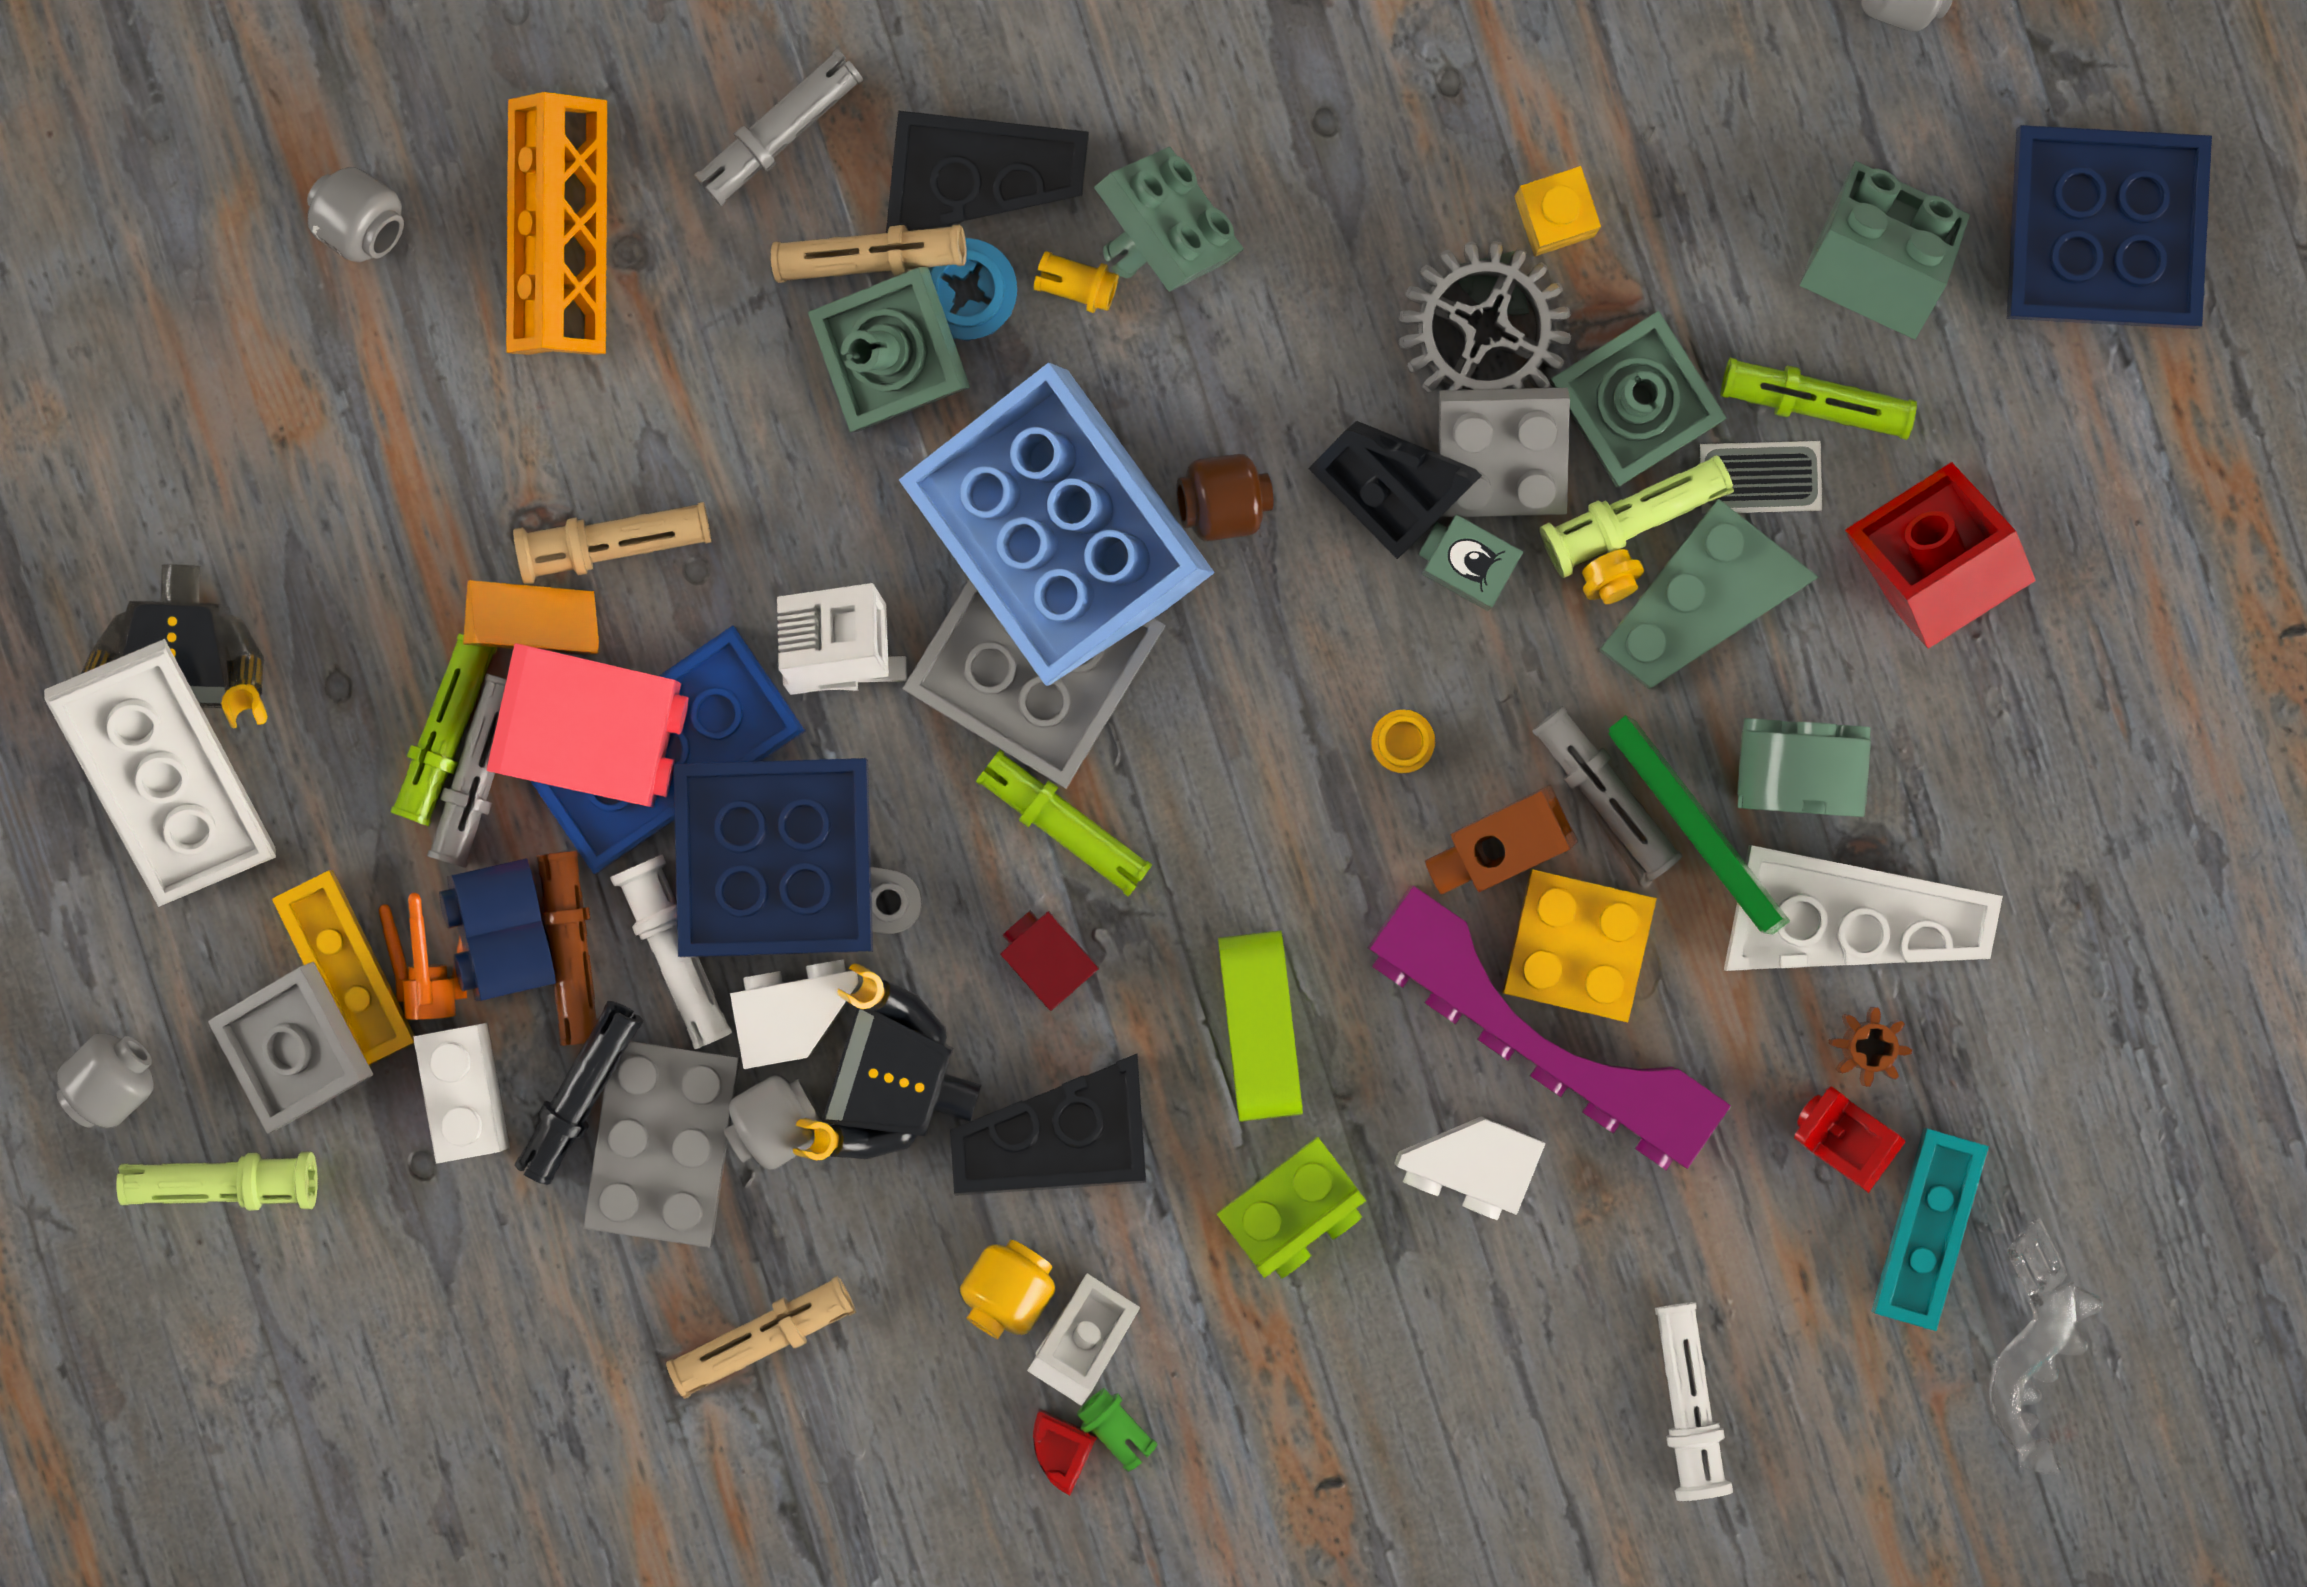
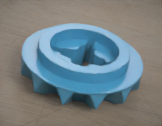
M965 238L967 247L965 265L928 267L952 337L954 339L971 341L994 334L1012 315L1018 288L1014 270L1000 250L985 241ZM978 266L982 267L978 274L977 287L991 303L988 305L982 301L978 303L969 300L964 307H960L957 313L953 314L956 292L949 287V283L943 280L942 277L945 275L952 280L957 278L958 280L965 281L970 273L974 274Z

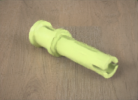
M1716 455L1698 464L1696 467L1678 473L1610 505L1607 501L1600 502L1599 500L1588 505L1587 513L1556 527L1549 522L1540 527V534L1555 569L1562 578L1573 574L1574 566L1605 552L1609 553L1626 547V540L1637 536V534L1692 511L1707 502L1733 493V484L1724 463Z
M301 1152L298 1158L262 1159L258 1153H247L245 1156H241L238 1162L121 1164L118 1168L120 1174H117L116 1181L117 1197L120 1205L226 1201L239 1202L241 1207H246L249 1211L259 1210L262 1204L298 1203L301 1209H313L318 1190L317 1165L312 1152Z

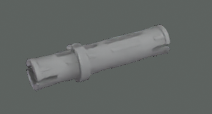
M838 49L833 51L832 55L749 129L742 125L733 133L736 140L705 168L694 174L700 185L708 194L713 195L712 198L720 206L725 204L726 200L759 170L763 169L768 172L777 164L774 160L776 155L854 86L864 81L858 70L850 61H845L846 57Z
M490 674L485 675L483 690L466 736V742L451 788L443 789L440 800L446 803L431 850L427 854L428 857L463 868L467 867V859L481 815H488L492 805L491 802L486 800L495 773L486 770L506 679Z
M1564 706L1556 710L1532 730L1534 735L1540 738L1568 774L1564 781L1571 789L1578 787L1608 824L1611 831L1647 872V876L1651 881L1662 875L1682 858L1680 851L1674 848L1646 812L1643 805L1638 802L1607 763L1611 756L1604 748L1597 750L1567 714ZM1568 746L1575 748L1589 768L1605 786L1603 789L1596 784L1586 769L1568 749ZM1611 798H1614L1618 802V804L1622 807V809L1626 812V814L1630 817V819L1646 837L1645 841L1639 838V836L1635 833L1632 827L1628 824V822L1612 804V802L1610 801Z

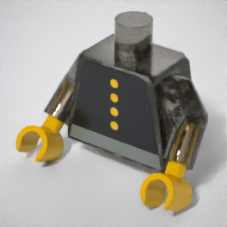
M162 565L160 602L129 601L126 611L114 616L91 650L81 674L165 639L201 708H222L232 729L237 728L236 718L238 714L246 709H252L257 725L264 724L268 717L260 698L263 689L264 656L242 619L231 615L228 606L199 603L200 566Z

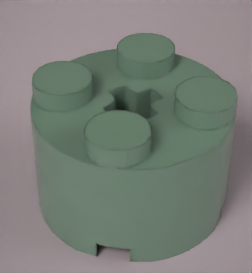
M1744 718L1741 737L1737 808L1865 817L1871 727Z

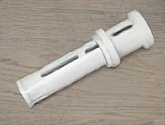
M662 854L610 878L614 886H621L636 919V923L632 926L636 936H640L641 940L647 938L677 1009L680 1011L692 1045L694 1049H698L731 1034L732 1030L724 1014L721 1012L699 957H678L677 902L662 870L666 864Z
M1696 1302L1655 1308L1674 1420V1428L1668 1429L1669 1435L1666 1438L1668 1446L1675 1448L1680 1487L1675 1490L1677 1501L1701 1500L1733 1493L1732 1483L1724 1478L1719 1442L1725 1438L1724 1430L1720 1428L1719 1422H1712L1705 1365L1695 1309H1697Z

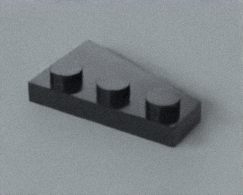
M899 110L886 233H888L890 226L905 225L908 231L924 230L1082 196L1089 131Z
M1136 1053L1119 1060L1116 1064L1089 1075H1083L1065 1082L1062 1086L1025 1101L1021 1100L951 1129L954 1195L1146 1183L1138 1054Z

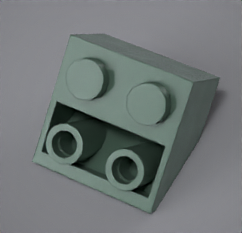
M1855 161L1814 246L1799 286L1916 340L1948 283L1970 214L1956 208L1945 198L1930 196L1898 181L1895 176L1885 170L1872 169Z

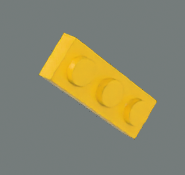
M328 870L272 898L303 964L315 963L368 1065L414 1044L413 1036L415 1035L407 1019L404 1018V1013L334 871Z

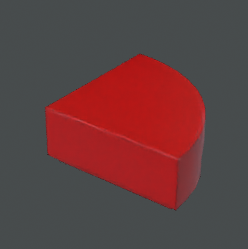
M1039 1409L1033 1430V1443L1037 1460L1049 1481L1059 1490L1070 1496L1097 1436L1091 1432L1084 1433L1080 1427Z

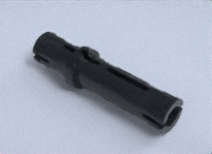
M607 1001L594 1029L584 1043L558 1092L551 1102L545 1101L538 1112L541 1120L527 1146L515 1162V1167L519 1171H524L528 1167L523 1174L526 1177L541 1184H551L569 1147H571L576 1137L579 1139L583 1138L589 1127L586 1119L600 1093H602L631 1039L643 1023V1019L639 1015L634 1014L630 1018L634 1012L630 1008L614 1001Z

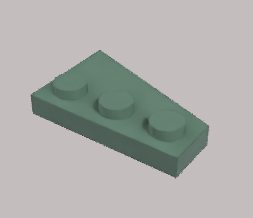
M1717 499L1599 651L1647 689H1651L1819 577L1724 502Z

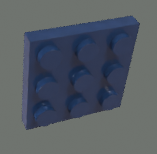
M2020 125L2016 129L2006 319L2198 329L2202 327L2212 136Z
M867 758L674 764L678 957L873 952L869 773Z

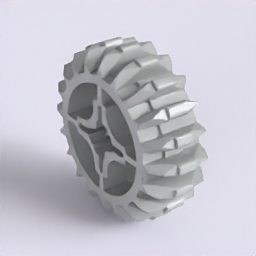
M1493 241L1490 244L1487 260H1479V251L1476 243L1468 242L1464 245L1465 264L1459 265L1455 255L1450 250H1445L1440 254V260L1447 272L1446 274L1441 276L1429 265H1425L1420 270L1421 277L1431 286L1429 292L1415 286H1410L1407 289L1405 296L1421 305L1420 312L1411 310L1401 311L1398 320L1406 325H1417L1418 334H1409L1401 337L1399 345L1402 349L1420 346L1423 355L1412 359L1407 364L1409 372L1413 373L1428 364L1434 374L1426 379L1422 385V389L1426 393L1433 391L1441 381L1450 386L1448 390L1525 389L1522 383L1527 379L1536 388H1547L1550 385L1547 377L1538 368L1541 363L1556 370L1563 366L1564 360L1559 355L1548 351L1550 344L1560 346L1570 343L1571 335L1564 331H1552V322L1568 319L1571 314L1568 307L1549 309L1547 300L1555 298L1563 291L1560 283L1551 284L1543 291L1535 283L1548 270L1544 263L1540 262L1527 275L1519 270L1526 259L1527 252L1518 248L1511 256L1509 264L1500 262L1503 251L1501 242ZM1473 276H1492L1498 278L1487 299L1480 305L1469 306L1458 301L1455 303L1442 297L1446 289L1464 278ZM1515 286L1525 295L1533 310L1536 321L1535 341L1525 337L1524 333L1514 328L1508 320L1507 308ZM1498 298L1499 304L1493 314L1496 316L1493 327L1501 331L1500 335L1513 342L1502 337L1495 343L1489 337L1486 340V345L1481 344L1477 347L1471 358L1470 352L1476 342L1473 340L1476 329L1469 325L1468 320L1464 318L1468 319L1475 313L1478 319L1483 316V311L1488 312ZM1433 314L1445 319V322L1457 329L1462 337L1463 346L1454 369L1444 361L1435 345L1432 332ZM1498 349L1510 354L1515 353L1527 359L1518 371L1505 378L1491 381L1471 379L1482 357L1490 350Z

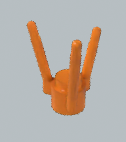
M411 893L408 897L414 966L408 968L391 908L386 904L379 907V915L396 980V998L398 1002H404V1018L424 1020L456 1016L455 999L467 998V991H462L460 988L455 965L452 976H447V965L445 964L428 965L420 895L418 893ZM460 936L456 953L463 952Z

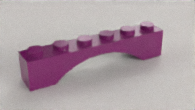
M1415 886L1408 888L1367 947V949L1378 956L1372 965L1374 969L1402 988H1404L1410 978L1431 992L1424 1002L1426 1005L1455 1025L1462 1015L1466 1016L1484 1029L1477 1038L1478 1041L1507 1061L1510 1060L1515 1051L1536 1065L1530 1077L1559 1097L1563 1096L1567 1088L1580 1095L1589 1102L1582 1113L1613 1134L1620 1124L1642 1138L1635 1149L1666 1171L1673 1161L1688 1169L1731 1107L1730 1104L1677 1068L1638 1069L1604 1065L1573 1055L1544 1039L1512 1011L1493 987L1475 952L1467 922Z

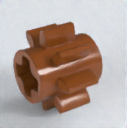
M1878 1007L1869 1008L1866 1022L1859 1023L1855 1017L1844 1014L1842 1020L1848 1030L1844 1034L1843 1039L1832 1038L1828 1042L1833 1047L1842 1048L1845 1057L1836 1067L1838 1073L1843 1074L1851 1071L1854 1067L1861 1069L1859 1078L1861 1085L1866 1087L1872 1085L1874 1072L1882 1071L1887 1077L1896 1080L1899 1075L1892 1064L1898 1055L1906 1056L1912 1054V1049L1899 1045L1896 1034L1902 1030L1905 1023L1902 1020H1895L1886 1026L1880 1024L1881 1013ZM1870 1029H1874V1039L1884 1042L1883 1054H1872L1870 1064H1867L1866 1055L1856 1051V1043L1858 1039H1868Z

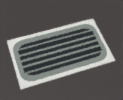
M1820 441L1700 444V463L1716 455L1724 463L1730 475L1734 492L1718 499L1736 513L1822 511ZM1716 500L1703 504L1702 514H1706Z

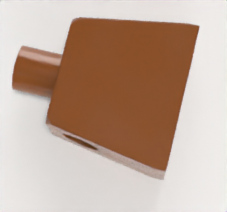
M1550 784L1450 834L1455 846L1425 860V864L1441 895L1471 880L1477 891L1481 892L1570 850L1578 842V839ZM1491 837L1499 839L1505 848V855L1496 860L1489 859L1482 848V842Z

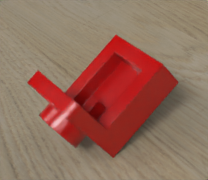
M1832 1086L1826 1090L1823 1096L1817 1095L1806 1104L1797 1121V1126L1800 1128L1794 1135V1138L1809 1152L1868 1193L1906 1142L1900 1135L1852 1103Z

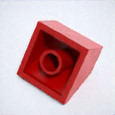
M1953 462L1845 529L1849 540L1895 612L1927 649L2036 581L2016 530Z

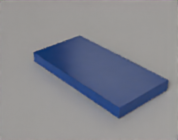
M734 625L659 675L660 677L680 682L679 695L688 697V708L681 734L670 733L665 758L674 759V764L763 761L806 732ZM674 771L667 797L657 795L654 808L531 781L593 874L599 873L675 821Z

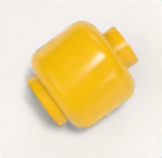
M1009 1240L1006 1246L995 1244L987 1246L960 1287V1294L964 1302L972 1308L966 1319L996 1339L1000 1338L1004 1330L1016 1335L1029 1333L1054 1296L1055 1284L1048 1275L1053 1268L1052 1265L1028 1247L1014 1240Z

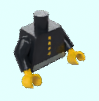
M852 964L849 969L863 976V984L859 991L853 994H848L839 988L837 991L842 999L856 1007V1012L822 1122L803 1118L799 1119L796 1123L798 1127L813 1129L815 1139L808 1149L793 1148V1153L797 1156L816 1161L824 1160L829 1156L871 1159L908 1149L915 1141L917 1135L925 1136L928 1133L934 1111L971 1121L982 1086L981 1084L946 1074L954 1048L946 1044L945 1026L918 995L886 980H881L878 975L860 964Z

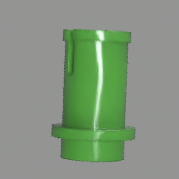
M1103 1388L1089 1398L1078 1410L1077 1415L1083 1421L1081 1429L1084 1433L1092 1431L1122 1463L1123 1468L1129 1472L1139 1466L1142 1461L1125 1444V1441L1130 1439L1146 1457L1155 1450L1157 1442L1151 1439L1120 1405L1122 1397L1118 1393L1111 1395Z

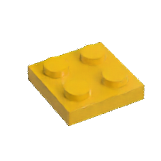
M1531 869L1502 993L1628 1023L1657 898Z

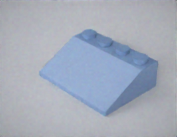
M1049 362L899 479L912 500L1040 679L1047 686L1166 611L1215 573L1067 369Z

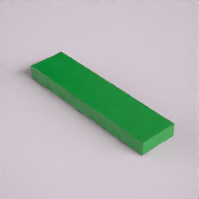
M1625 715L1608 729L1610 731L1608 735L1759 931L1773 935L1790 922L1789 918L1636 720Z

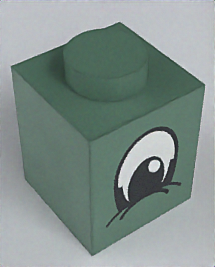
M1456 514L1448 527L1436 522L1418 555L1428 560L1422 575L1489 611L1495 604L1523 551Z

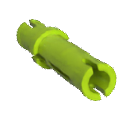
M1731 357L1725 368L1720 391L1721 397H1732L1775 408L1774 413L1778 416L1788 418L1791 412L1836 422L1845 426L1898 436L1904 440H1907L1910 436L1917 410V401L1903 400L1854 386H1846L1801 375V370L1798 367L1787 365L1784 371L1737 361V359ZM1767 383L1810 393L1811 398L1804 399L1761 388V384ZM1831 398L1874 408L1876 413L1868 414L1826 403V399Z
M458 633L457 643L441 685L436 693L417 747L410 745L406 757L412 760L394 807L392 806L390 811L426 826L431 824V817L448 773L454 775L458 762L453 761L471 712L474 709L492 657L497 651V647L463 645L464 635Z
M1000 749L975 781L979 785L982 784L1021 814L1020 822L1028 828L1032 823L1120 888L1128 897L1153 865L1149 861L1143 860L1055 793L1058 789L1056 785L1049 780L1044 785L1004 755V752Z

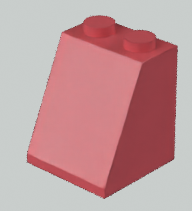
M515 643L486 771L654 808L656 796L667 797L670 789L675 761L674 759L665 758L670 733L681 734L688 708V697L679 695L681 683L673 679Z

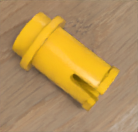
M1045 251L1037 269L1042 271L1041 275L1035 276L1034 290L1048 292L1086 304V311L1094 313L1097 308L1108 311L1115 295L1119 275L1109 272L1107 264L1101 263L1098 268Z

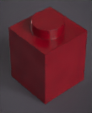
M1030 910L1002 935L1010 945L1000 955L1050 1011L1056 1008L1099 970L1097 964L1050 911L1038 919Z

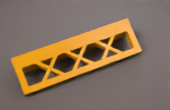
M540 92L508 99L506 353L531 355L554 351L587 355L606 354L607 100L549 92ZM565 111L586 114V141L577 150L565 135ZM573 173L585 187V205L577 213L574 212L564 198L565 181ZM573 236L585 251V268L576 277L564 263V246ZM572 300L575 301L585 315L584 339L564 337V309Z

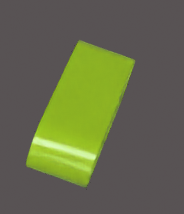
M1282 931L1219 937V955L1239 1122L1303 1115Z

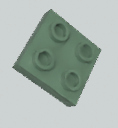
M1167 147L1111 172L1094 186L1097 193L1125 230L1116 239L1108 242L1103 247V254L1107 263L1119 254L1123 256L1128 253L1111 267L1121 277L1131 278L1141 266L1148 262L1170 292L1228 263L1244 250L1234 236V229L1230 220L1223 212L1213 207L1198 186L1196 175L1191 166L1184 159L1177 156L1171 147Z
M928 267L915 268L808 312L850 432L862 431L971 388Z
M1659 311L1549 380L1553 388H1568L1570 416L1616 488L1727 419Z

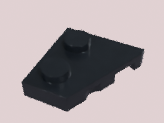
M1355 421L1308 468L1396 559L1400 558L1482 477L1475 468L1359 421Z

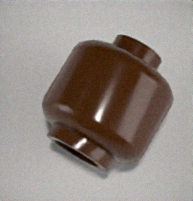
M1245 454L1195 460L1189 465L1186 477L1177 479L1176 494L1181 523L1184 528L1192 527L1196 535L1203 541L1253 535L1260 529L1263 512L1273 510V489L1269 474H1258L1255 464Z

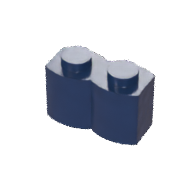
M527 858L447 876L449 889L439 891V898L447 928L458 927L462 941L463 952L454 954L455 970L462 991L472 989L475 1001H482L556 983L551 954L541 920L537 893Z

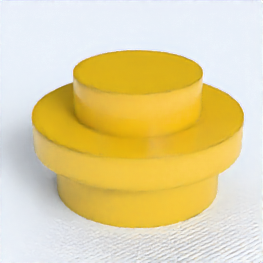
M1627 549L1609 552L1584 567L1581 572L1586 581L1583 591L1589 600L1601 598L1604 604L1618 602L1630 596L1638 589L1636 580L1642 576L1644 568L1639 560H1632Z
M1405 709L1395 710L1383 716L1375 725L1371 736V747L1375 758L1383 767L1396 773H1410L1423 767L1431 758L1435 748V735L1432 726L1421 714Z

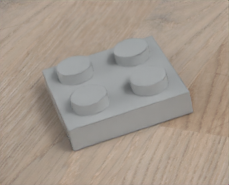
M1568 388L1439 391V454L1475 468L1482 475L1441 517H1454L1456 514L1460 517L1567 514L1570 415Z
M314 962L300 966L208 1021L267 1134L286 1126L373 1076L366 1059Z

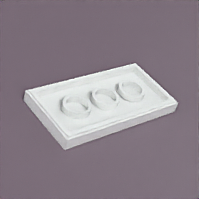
M165 639L44 690V699L158 907L276 858V849Z

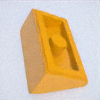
M468 580L463 645L513 649L514 644L517 643L558 653L598 654L599 636L594 591Z

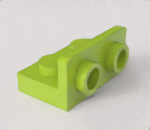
M1317 1136L1216 1214L1255 1264L1256 1269L1263 1278L1276 1271L1282 1279L1299 1268L1312 1256L1306 1247L1326 1232L1334 1240L1354 1226L1363 1217L1356 1208L1362 1205L1366 1199Z

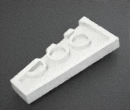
M1753 845L1748 846L1745 863L1789 918L1790 922L1773 935L1762 933L1737 902L1724 966L1725 971L1991 958L2003 896Z

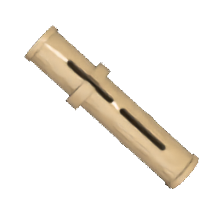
M960 224L952 225V227L908 231L905 225L890 226L888 233L788 243L773 242L771 246V267L775 281L778 283L786 282L787 280L836 277L882 271H892L896 277L918 267L963 266L967 258L965 233Z
M836 1276L831 1281L790 1302L783 1297L772 1303V1311L730 1332H726L674 1360L667 1361L666 1366L669 1375L679 1394L686 1399L692 1393L736 1371L742 1370L746 1366L790 1344L795 1349L806 1344L807 1335L847 1315L855 1314V1306L842 1280Z

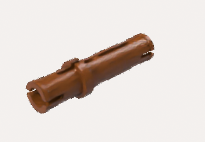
M578 851L536 855L541 877L544 912L540 914L542 924L546 926L556 980L553 987L559 1021L560 1046L584 1044L598 1019L596 1017L595 995L585 920H591L589 907L583 906L579 880Z

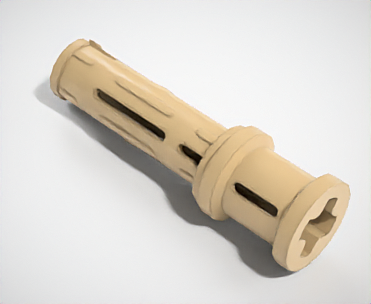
M700 502L698 505L640 514L585 525L584 519L578 520L575 517L567 519L566 525L562 527L529 533L523 527L513 530L515 549L524 585L534 584L537 576L574 570L577 575L587 574L588 570L593 569V563L647 554L705 542V544L712 542L704 502Z

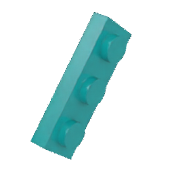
M1923 1127L1871 1312L1937 1331L1989 1146Z

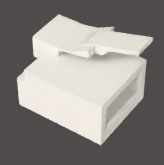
M873 583L777 597V613L779 615L777 620L780 623L778 624V629L780 630L778 631V636L780 637L778 638V643L780 644L778 646L780 651L778 653L779 671L783 675V686L790 695L822 690L858 691L859 682H897L908 680L907 657H888L886 603Z

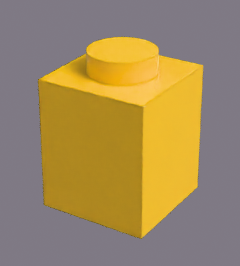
M1581 166L1521 185L1514 196L1534 257L1593 238L1601 228Z

